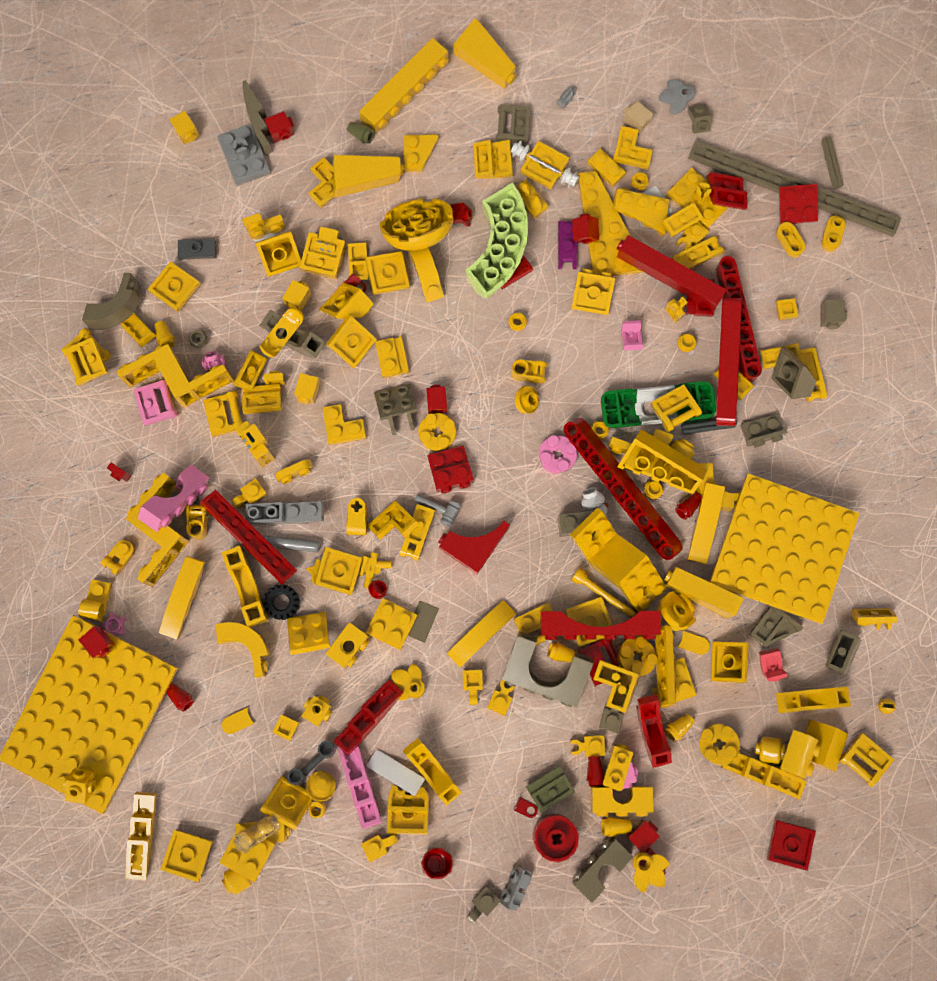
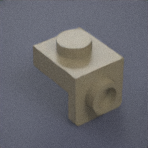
M706 104L688 106V115L692 121L693 134L710 131L712 115Z

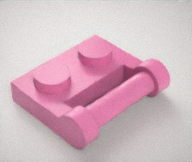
M165 380L133 389L145 426L178 416L171 401L168 390L169 386ZM156 390H161L166 407L165 412L161 413Z

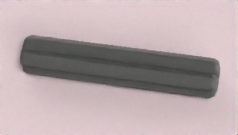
M716 419L682 424L681 433L686 435L735 428L736 426H716Z

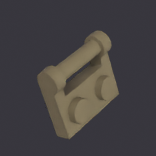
M499 105L498 133L496 134L495 141L510 140L511 142L519 143L522 141V143H528L530 106ZM506 114H512L510 134L505 133Z

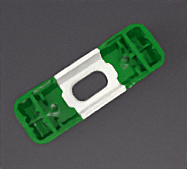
M699 381L670 386L606 391L600 400L603 422L609 428L661 424L662 422L657 415L649 416L643 412V404L648 401H654L683 384L702 412L701 415L693 416L686 421L708 419L715 415L717 408L714 388L707 381ZM688 405L669 415L668 418L672 420L691 408Z

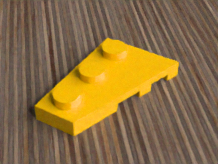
M618 188L615 190L613 209L631 219H636L643 223V226L657 231V234L662 237L665 235L666 229L662 221L667 219L669 199Z

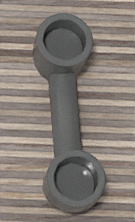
M329 741L321 742L318 746V755L301 770L294 768L288 772L287 779L289 783L293 785L303 784L309 772L325 758L333 757L335 754L334 745Z

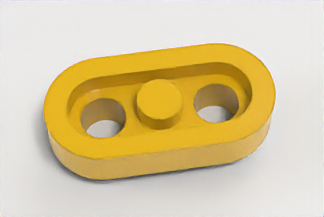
M832 216L826 222L821 246L827 252H834L841 244L846 223L840 216Z
M789 222L780 224L776 230V236L785 252L793 258L801 256L805 250V243L797 229Z
M306 459L278 471L275 477L278 483L287 484L298 475L305 476L309 474L313 466L311 461Z

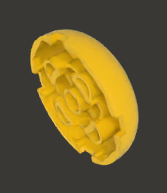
M423 198L411 200L389 210L385 214V219L380 221V231L383 238L397 249L406 251L426 249L436 245L448 235L453 225V211L447 202L433 198L432 201L426 202L423 201Z

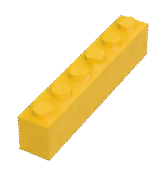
M431 38L359 110L360 120L365 125L371 126L375 133L380 129L383 130L392 117H396L400 109L404 105H408L412 97L416 93L421 92L424 85L431 81L441 68L443 69L447 65L448 50Z

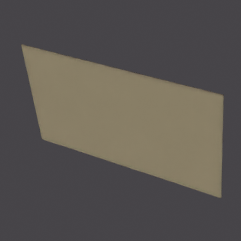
M419 601L414 612L418 616L408 636L425 643L439 608Z

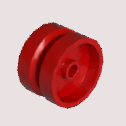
M551 813L537 821L533 829V842L543 858L551 862H562L568 860L576 852L579 844V835L576 827L567 817ZM553 834H558L559 838L557 840H553L551 836Z

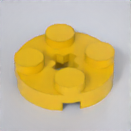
M441 413L428 414L419 425L418 435L425 448L439 452L449 448L454 443L456 428L453 420ZM440 428V431L443 433L442 435L439 434L438 437H435L432 430Z
M673 591L669 592L661 599L658 611H660V614L674 631L685 630L696 621V617L694 618L693 615L695 608L685 595H677Z
M644 637L626 640L619 646L617 656L619 666L641 674L640 677L649 674L658 662L655 649ZM634 652L640 655V662L633 659L635 656Z
M715 724L703 730L699 741L702 755L709 762L718 766L732 763L741 748L738 735L731 727L723 724ZM717 740L725 742V745L722 746V750H719L718 747H714V744L717 743Z

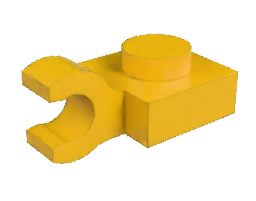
M681 297L677 302L675 299H672L665 307V310L675 323L680 321L685 314L683 307L688 302L684 297Z
M255 478L240 488L243 494L236 496L231 501L238 509L246 502L255 504L267 496V494Z
M463 670V691H469L470 705H478L477 690H483L482 670Z
M378 834L362 842L361 846L370 863L388 854L386 847L397 843L399 840L396 834H392L384 839Z

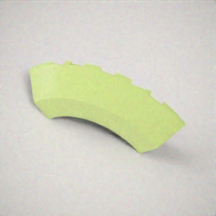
M513 182L482 201L483 213L491 227L490 238L484 254L465 271L469 284L478 295L484 298L491 296L507 282L518 267L526 248L528 238L527 212L523 199Z

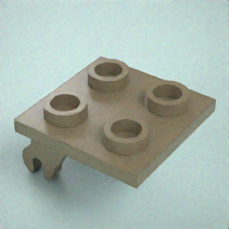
M411 384L374 392L381 421L389 420L392 435H396L392 416L404 413L407 414L411 431L414 430L411 413L418 412Z

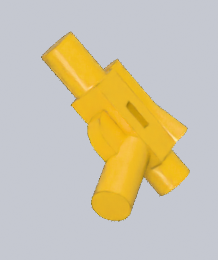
M371 552L370 557L362 556L359 576H364L366 572L363 587L368 588L374 578V574H379L381 569H392V561H378L379 554Z

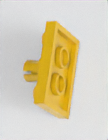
M693 168L667 192V196L682 209L694 202L704 217L699 223L707 230L729 208L712 204L709 196L711 193L710 185Z

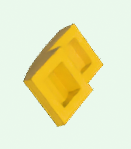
M349 243V275L351 276L354 273L361 280H369L365 262L367 243Z

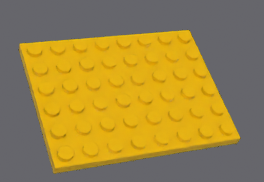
M72 615L0 754V761L65 794V789L63 788L64 779L66 776H69L73 769H84L85 771L94 772L95 790L84 805L104 814L179 668L107 631L105 633L115 644L110 648L112 651L104 658H92L78 639L96 625L76 615Z

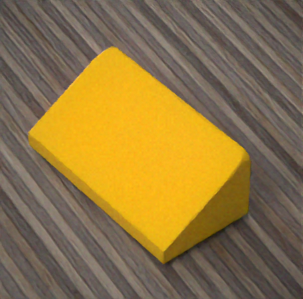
M250 350L232 384L252 391L268 359Z

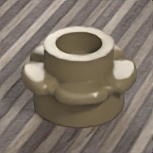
M195 330L190 334L189 342L192 346H196V348H202L208 341V337L202 330Z

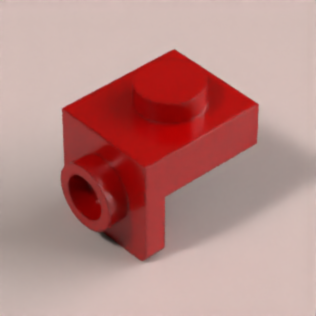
M463 202L449 204L453 211V224L462 223L466 227H470L473 218L472 209Z

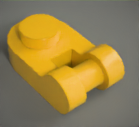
M127 540L117 542L109 554L103 558L101 565L111 569L114 575H119L135 553L134 545ZM116 557L120 559L117 564L113 562Z

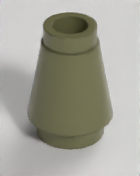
M352 121L347 126V132L363 144H370L374 139L375 131L371 126Z

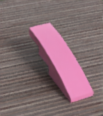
M359 746L349 756L338 748L362 829L381 824V816Z

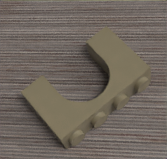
M519 631L502 680L510 686H521L529 693H540L548 700L556 699L565 706L577 707L593 666V658L574 652L569 668L561 679L552 682L543 681L534 675L530 667V659L536 646L537 638Z

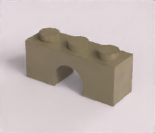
M614 837L611 840L609 838L605 840L601 845L602 850L597 855L594 853L588 859L586 868L584 870L579 869L573 876V879H575L572 882L573 885L591 903L606 888L599 881V870L605 865H612L621 872L633 858Z

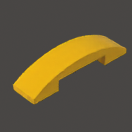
M502 600L447 655L459 667H462L516 613Z

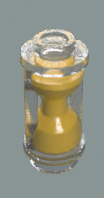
M274 815L265 816L259 823L248 830L236 834V840L234 841L236 849L239 852L247 853L259 842L271 835L277 834V831L280 829L277 818Z

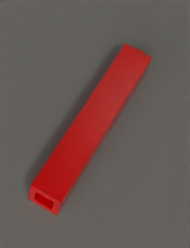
M630 235L627 236L625 241L622 239L617 246V250H619L617 258L712 311L716 309L727 290Z

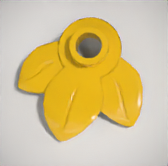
M411 664L408 671L401 669L392 671L393 683L403 691V694L398 699L399 701H405L410 697L418 699L423 696L425 684L421 681L422 671L418 666ZM414 685L418 687L416 692L412 691Z
M644 852L635 855L633 858V867L635 869L633 881L640 892L644 893L649 884L656 887L666 886L665 875L662 870L666 869L670 863L664 856L659 854L650 856ZM645 859L646 865L641 867L639 865L640 860Z

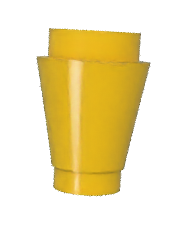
M165 321L156 322L154 326L157 345L168 344L173 348L176 339Z
M551 642L547 657L551 658L552 661L571 662L574 652L577 651L559 642Z
M686 714L667 724L665 732L672 741L676 742L684 737L695 721L689 714Z
M606 817V819L601 820L602 835L608 838L632 831L631 820Z

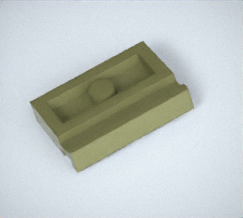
M560 766L525 786L541 813L575 792Z

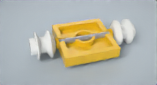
M522 141L516 142L511 149L512 157L519 156L520 162L527 159L520 169V173L550 190H552L559 177L561 184L568 183V188L574 187L578 182V172L571 173V168L564 171L570 160L568 156L540 141L537 142L532 152H529V145L522 146Z

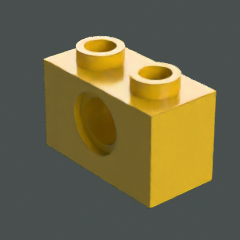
M349 622L326 652V655L346 669L348 666L351 668L358 659L356 657L360 650L363 652L370 643L368 641L369 636ZM348 641L354 643V649L351 652H346L344 649V645Z

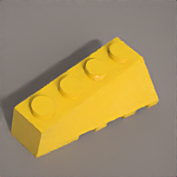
M642 429L617 466L621 469L627 468L632 470L633 473L638 475L644 474L652 477V480L657 482L660 480L669 483V486L691 494L698 488L708 470Z

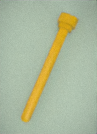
M580 567L572 576L571 581L575 584H584L630 618L637 613L588 579V575Z

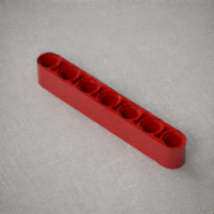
M724 256L716 267V275L719 286L727 289L722 298H742L741 334L746 336V340L740 338L739 371L750 382H754L761 374L762 367L736 261L731 256ZM722 265H727L729 270L724 269ZM726 282H731L734 287L728 286ZM743 351L748 352L751 357L744 356ZM747 369H752L755 375H750Z
M722 298L716 426H736L742 298Z

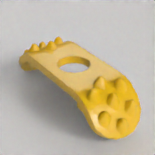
M289 308L261 343V351L268 357L275 358L303 322V313L297 308ZM277 329H285L287 336L284 339H279L276 336Z

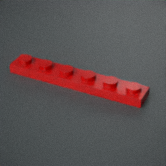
M216 489L201 500L200 504L282 585L297 572V569Z

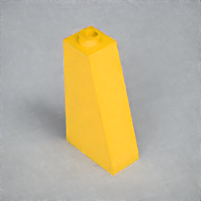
M474 18L453 44V54L505 89L508 84L511 85L516 79V66L481 23Z
M334 155V197H342L398 183L400 176L404 173V166L400 164V157Z
M675 567L672 571L668 570L664 578L667 588L678 594L685 595L691 601L726 619L736 616L744 600L741 596L678 567Z

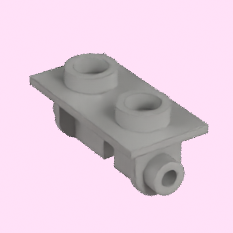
M516 864L510 872L508 884L501 894L500 901L507 909L516 911L517 908H520L525 894L520 892L519 889L527 890L532 878L530 870L523 869Z

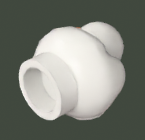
M588 488L582 492L581 506L585 511L599 508L603 511L604 515L607 514L609 504L604 503L605 497L597 491V488Z

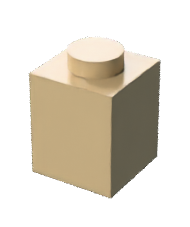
M636 101L625 109L623 122L630 128L638 129V135H640L651 123L653 113Z

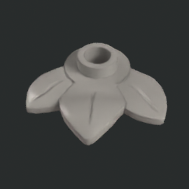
M674 79L667 82L668 89H665L658 98L659 101L670 104L671 115L682 112L686 108L687 102H690L695 95L694 88L691 85L683 84L680 80ZM684 91H688V94L683 95L682 93Z

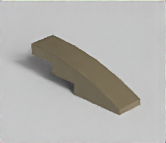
M244 80L242 84L247 113L257 140L267 156L272 153V150L265 138L269 135L267 126L263 121L266 118L265 110L247 81Z

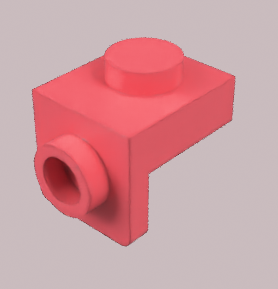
M778 648L759 652L761 672L768 681L776 682L787 677V673L782 666L781 653Z

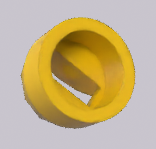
M883 698L878 702V709L881 713L891 714L895 711L896 704L892 699ZM891 704V708H885L883 705Z
M313 802L309 806V814L313 818H321L325 815L327 808L322 802ZM315 807L321 808V811L315 810Z

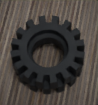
M276 584L273 588L270 587L269 591L264 594L263 607L268 615L277 620L292 618L300 607L298 593L288 585ZM279 595H286L289 599L288 606L283 610L277 609L274 605L275 598Z

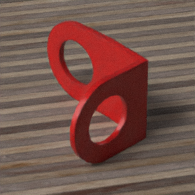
M354 273L344 282L354 287L361 284L364 287L363 292L365 293L366 291L365 283Z
M520 797L513 810L528 818H534L538 813V809L534 804ZM533 807L535 810L534 814L529 815L527 808Z

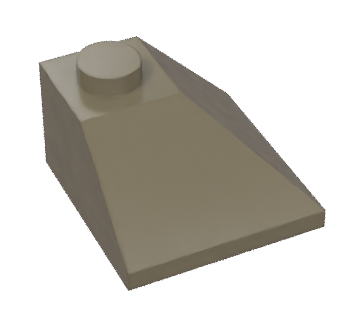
M782 346L771 379L791 399L811 397L816 383L815 378L799 359L785 346Z

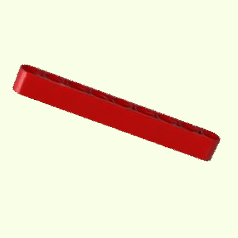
M576 418L566 423L563 428L566 437L657 553L665 560H671L678 555L683 548L681 541L626 471L617 467L619 465L618 461L583 418Z

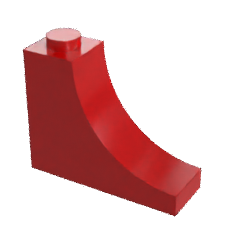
M503 521L494 531L479 537H464L449 531L448 534L444 533L439 539V549L478 575L509 529L510 524Z

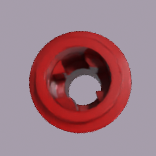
M694 492L679 502L675 508L677 515L684 520L691 518L701 503L702 496Z
M174 683L170 684L166 692L177 710L185 712L194 703L192 695Z
M600 756L588 757L586 781L590 787L604 786L602 783L605 773Z

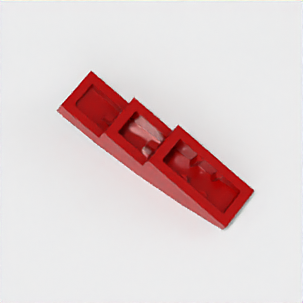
M388 680L361 706V711L347 723L348 727L334 739V743L349 756L390 711L403 694V691Z

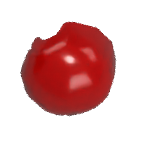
M442 848L429 849L424 854L421 862L423 872L433 880L444 879L451 873L454 865L452 855Z

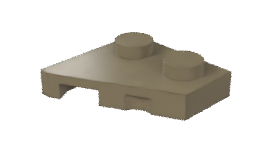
M770 606L749 633V636L763 647H767L791 634L801 631L804 627L782 610Z

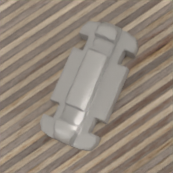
M568 86V89L557 100V105L561 108H565V105L575 95L576 90L571 86Z

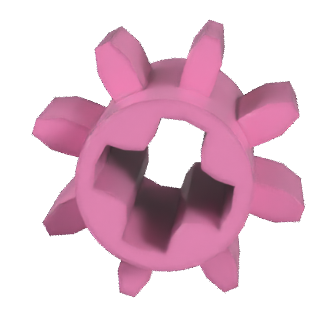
M217 351L206 353L204 355L205 359H202L201 362L204 371H210L216 365L226 366L224 355H219Z

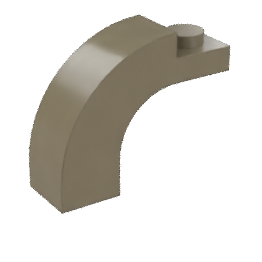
M124 273L119 291L115 297L103 304H87L82 321L90 329L94 330L109 329L126 321L135 312L141 299L136 294L139 289V282L131 273Z
M269 310L259 326L270 333L281 319V316ZM279 328L276 330V336L279 339H284L287 336V332L285 329ZM297 328L285 346L304 356L316 358L326 342L312 331L307 332Z

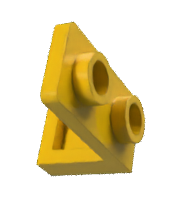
M617 743V746L611 745L609 751L611 757L602 783L604 786L622 791L634 753L628 751L629 746Z

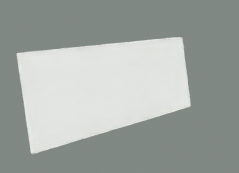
M379 750L375 751L366 765L414 796L425 780L422 776Z

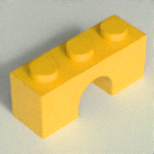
M607 786L590 787L591 812L596 813V816L599 817L608 816V813H616V816H628V813L635 812L636 816H648V812H654L653 787H630V796L622 803L614 800L612 788Z

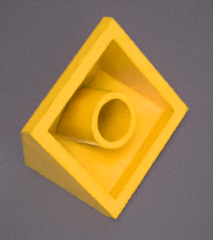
M291 231L255 242L268 277L300 267L301 259Z
M712 642L711 681L747 683L749 643Z
M810 719L805 734L819 740L818 745H821L819 756H813L811 763L836 772L848 734L836 727Z

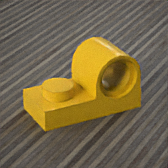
M91 579L87 598H84L79 606L78 614L80 617L103 622L112 583Z

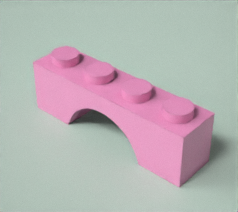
M193 465L188 466L179 474L175 487L179 494L171 498H162L154 495L141 506L138 519L156 532L162 527L166 528L173 517L181 515L187 505L191 506L198 495H203L207 491L209 477Z

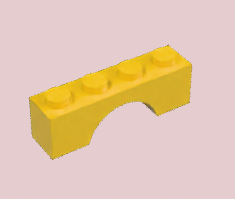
M237 546L221 552L227 571L237 589L246 625L252 628L270 621L263 607L264 603L244 548Z

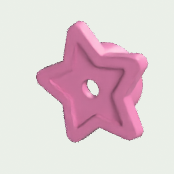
M110 613L109 618L101 626L113 635L116 633L124 634L123 624L126 618H117L113 613Z

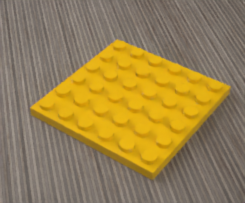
M747 473L709 582L735 594L815 623L823 624L860 513Z

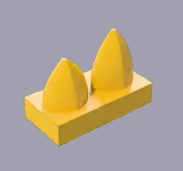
M527 179L516 186L523 199L525 210L533 219L548 210V205Z

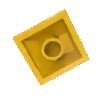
M343 282L319 310L337 319H345L348 315H351L353 318H362L370 311L374 304L360 288Z

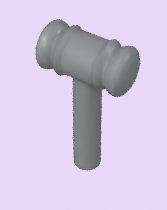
M419 494L415 498L416 502L442 513L440 522L448 527L452 526V522H454L459 508H461V504L455 500H449V504L445 507Z

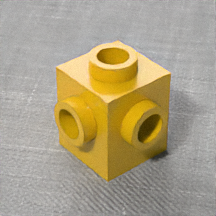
M321 694L319 697H309L303 706L305 710L301 717L320 727L323 721L327 722L333 713L331 711L333 706L329 704L331 700ZM317 706L320 707V712H319V713L316 712V707H317Z
M73 769L63 782L65 801L86 804L95 790L94 772L85 771L84 769Z

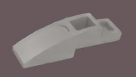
M324 502L246 504L245 519L250 524H308V522H324Z

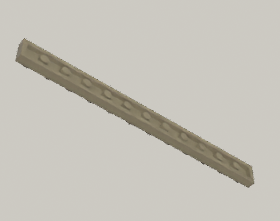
M695 140L688 159L735 177H741L747 182L779 193V187L810 184ZM817 186L818 209L891 237L896 234L901 220L900 217Z

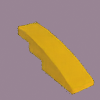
M705 483L697 519L694 523L687 560L707 564L723 500L724 486Z
M190 556L185 557L172 590L159 633L175 639L180 637L184 620L188 617L192 600L197 593L205 565L204 561Z
M741 753L737 755L732 763L720 766L799 800L807 782L804 779Z
M136 792L134 794L130 837L127 840L126 879H147L154 831L156 793Z

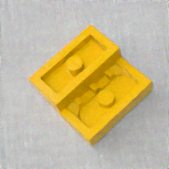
M487 140L473 143L476 178L495 179L514 176L511 153L512 144L510 140L495 143Z

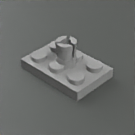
M251 124L217 136L236 186L271 174Z

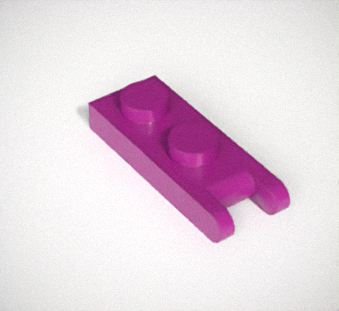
M558 221V269H562V262L572 263L573 270L577 269V242L573 241L572 221Z

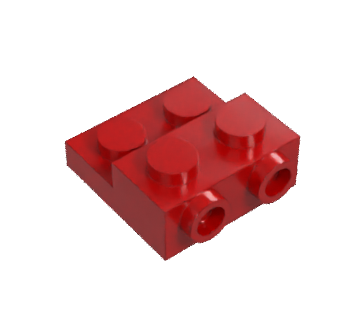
M464 446L427 455L437 492L445 494L451 492L452 488L460 487V489H465L474 483Z

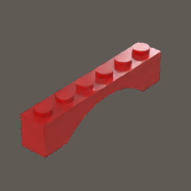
M561 611L540 612V636H545V640H557V636H565V640H577V636H584L585 640H596V636H604V640H616V636H624V640H634L636 636H644V639L649 640L656 639V636L661 635L660 611H639L623 623L606 627L588 626L579 623Z

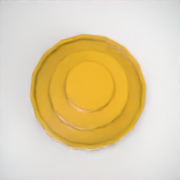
M531 386L520 387L515 394L516 408L522 414L534 413L539 404L537 391Z
M324 771L313 773L306 784L308 796L316 802H324L330 799L336 788L335 779L331 774Z

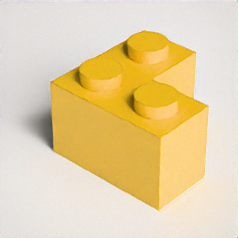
M600 660L593 680L612 686L606 706L628 713L641 674Z

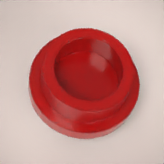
M374 580L369 584L368 591L373 598L382 599L386 595L387 586L381 580Z

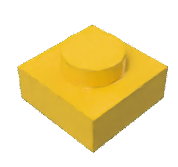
M795 298L777 300L775 302L778 321L794 319L799 316Z
M270 371L269 374H264L266 385H286L283 373Z
M281 714L272 733L291 741L300 722Z

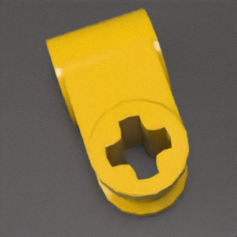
M518 359L513 363L510 373L512 378L517 381L545 383L546 378H544L547 363L544 361ZM522 367L524 372L517 373L515 368Z
M353 498L348 504L347 535H367V505L360 498ZM357 503H359L362 507L358 510V512H356V510L353 509V507L357 506Z
M201 504L187 505L186 531L195 540H202L208 533L209 512ZM196 526H201V531L198 534H193V529Z

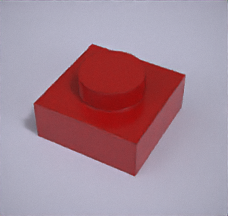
M112 462L107 466V469L111 471L110 476L117 481L123 479L128 482L131 478V475Z

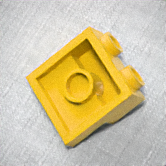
M582 268V272L577 273L571 309L608 315L615 278L611 277L612 274L601 272L600 275H595L593 270Z

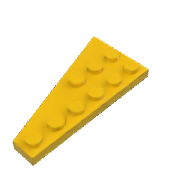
M597 172L578 173L583 214H590L592 217L598 218L599 241L588 244L593 274L600 275L601 272L611 273V276L644 273L617 258L619 252L617 246L622 239L625 241L630 234L618 211L613 209V202Z

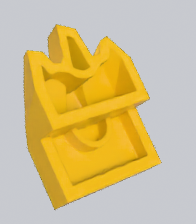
M395 785L391 786L388 795L387 834L427 835L429 796L424 787H420L414 796L404 789L399 791Z

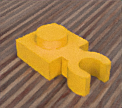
M697 222L683 232L682 235L684 237L677 241L676 246L678 247L681 243H684L686 245L684 250L690 248L691 243L693 245L700 243L708 235L709 231L701 223Z
M501 680L500 692L494 690L487 708L505 716L512 701V697L508 696V693L513 691L515 686L507 689L504 687L505 681Z
M604 735L583 736L584 742L582 743L578 740L570 741V744L578 745L577 751H571L572 755H579L582 751H585V757L606 756Z

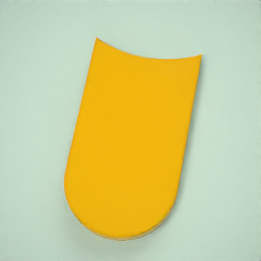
M682 631V640L677 647L703 655L709 651L710 644L705 638Z
M245 708L226 717L222 721V729L227 734H233L255 723L249 716L248 708Z

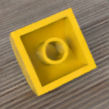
M793 729L781 770L806 779L807 775L812 776L815 765L811 764L813 756L818 757L821 750V745H818L819 740Z

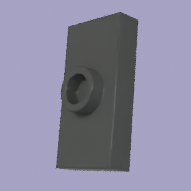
M178 240V259H216V240Z

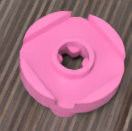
M552 435L541 444L538 454L543 468L554 474L570 470L577 458L576 448L567 437ZM560 450L563 457L555 459L553 451Z

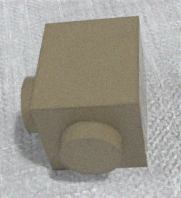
M826 299L820 305V327L837 329L846 321L847 310H845V300Z

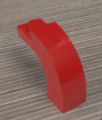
M657 694L637 699L638 706H636L639 726L652 767L671 764V749L663 730Z

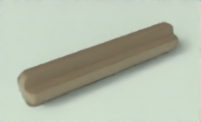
M825 137L821 144L833 189H839L843 186V180L831 137Z

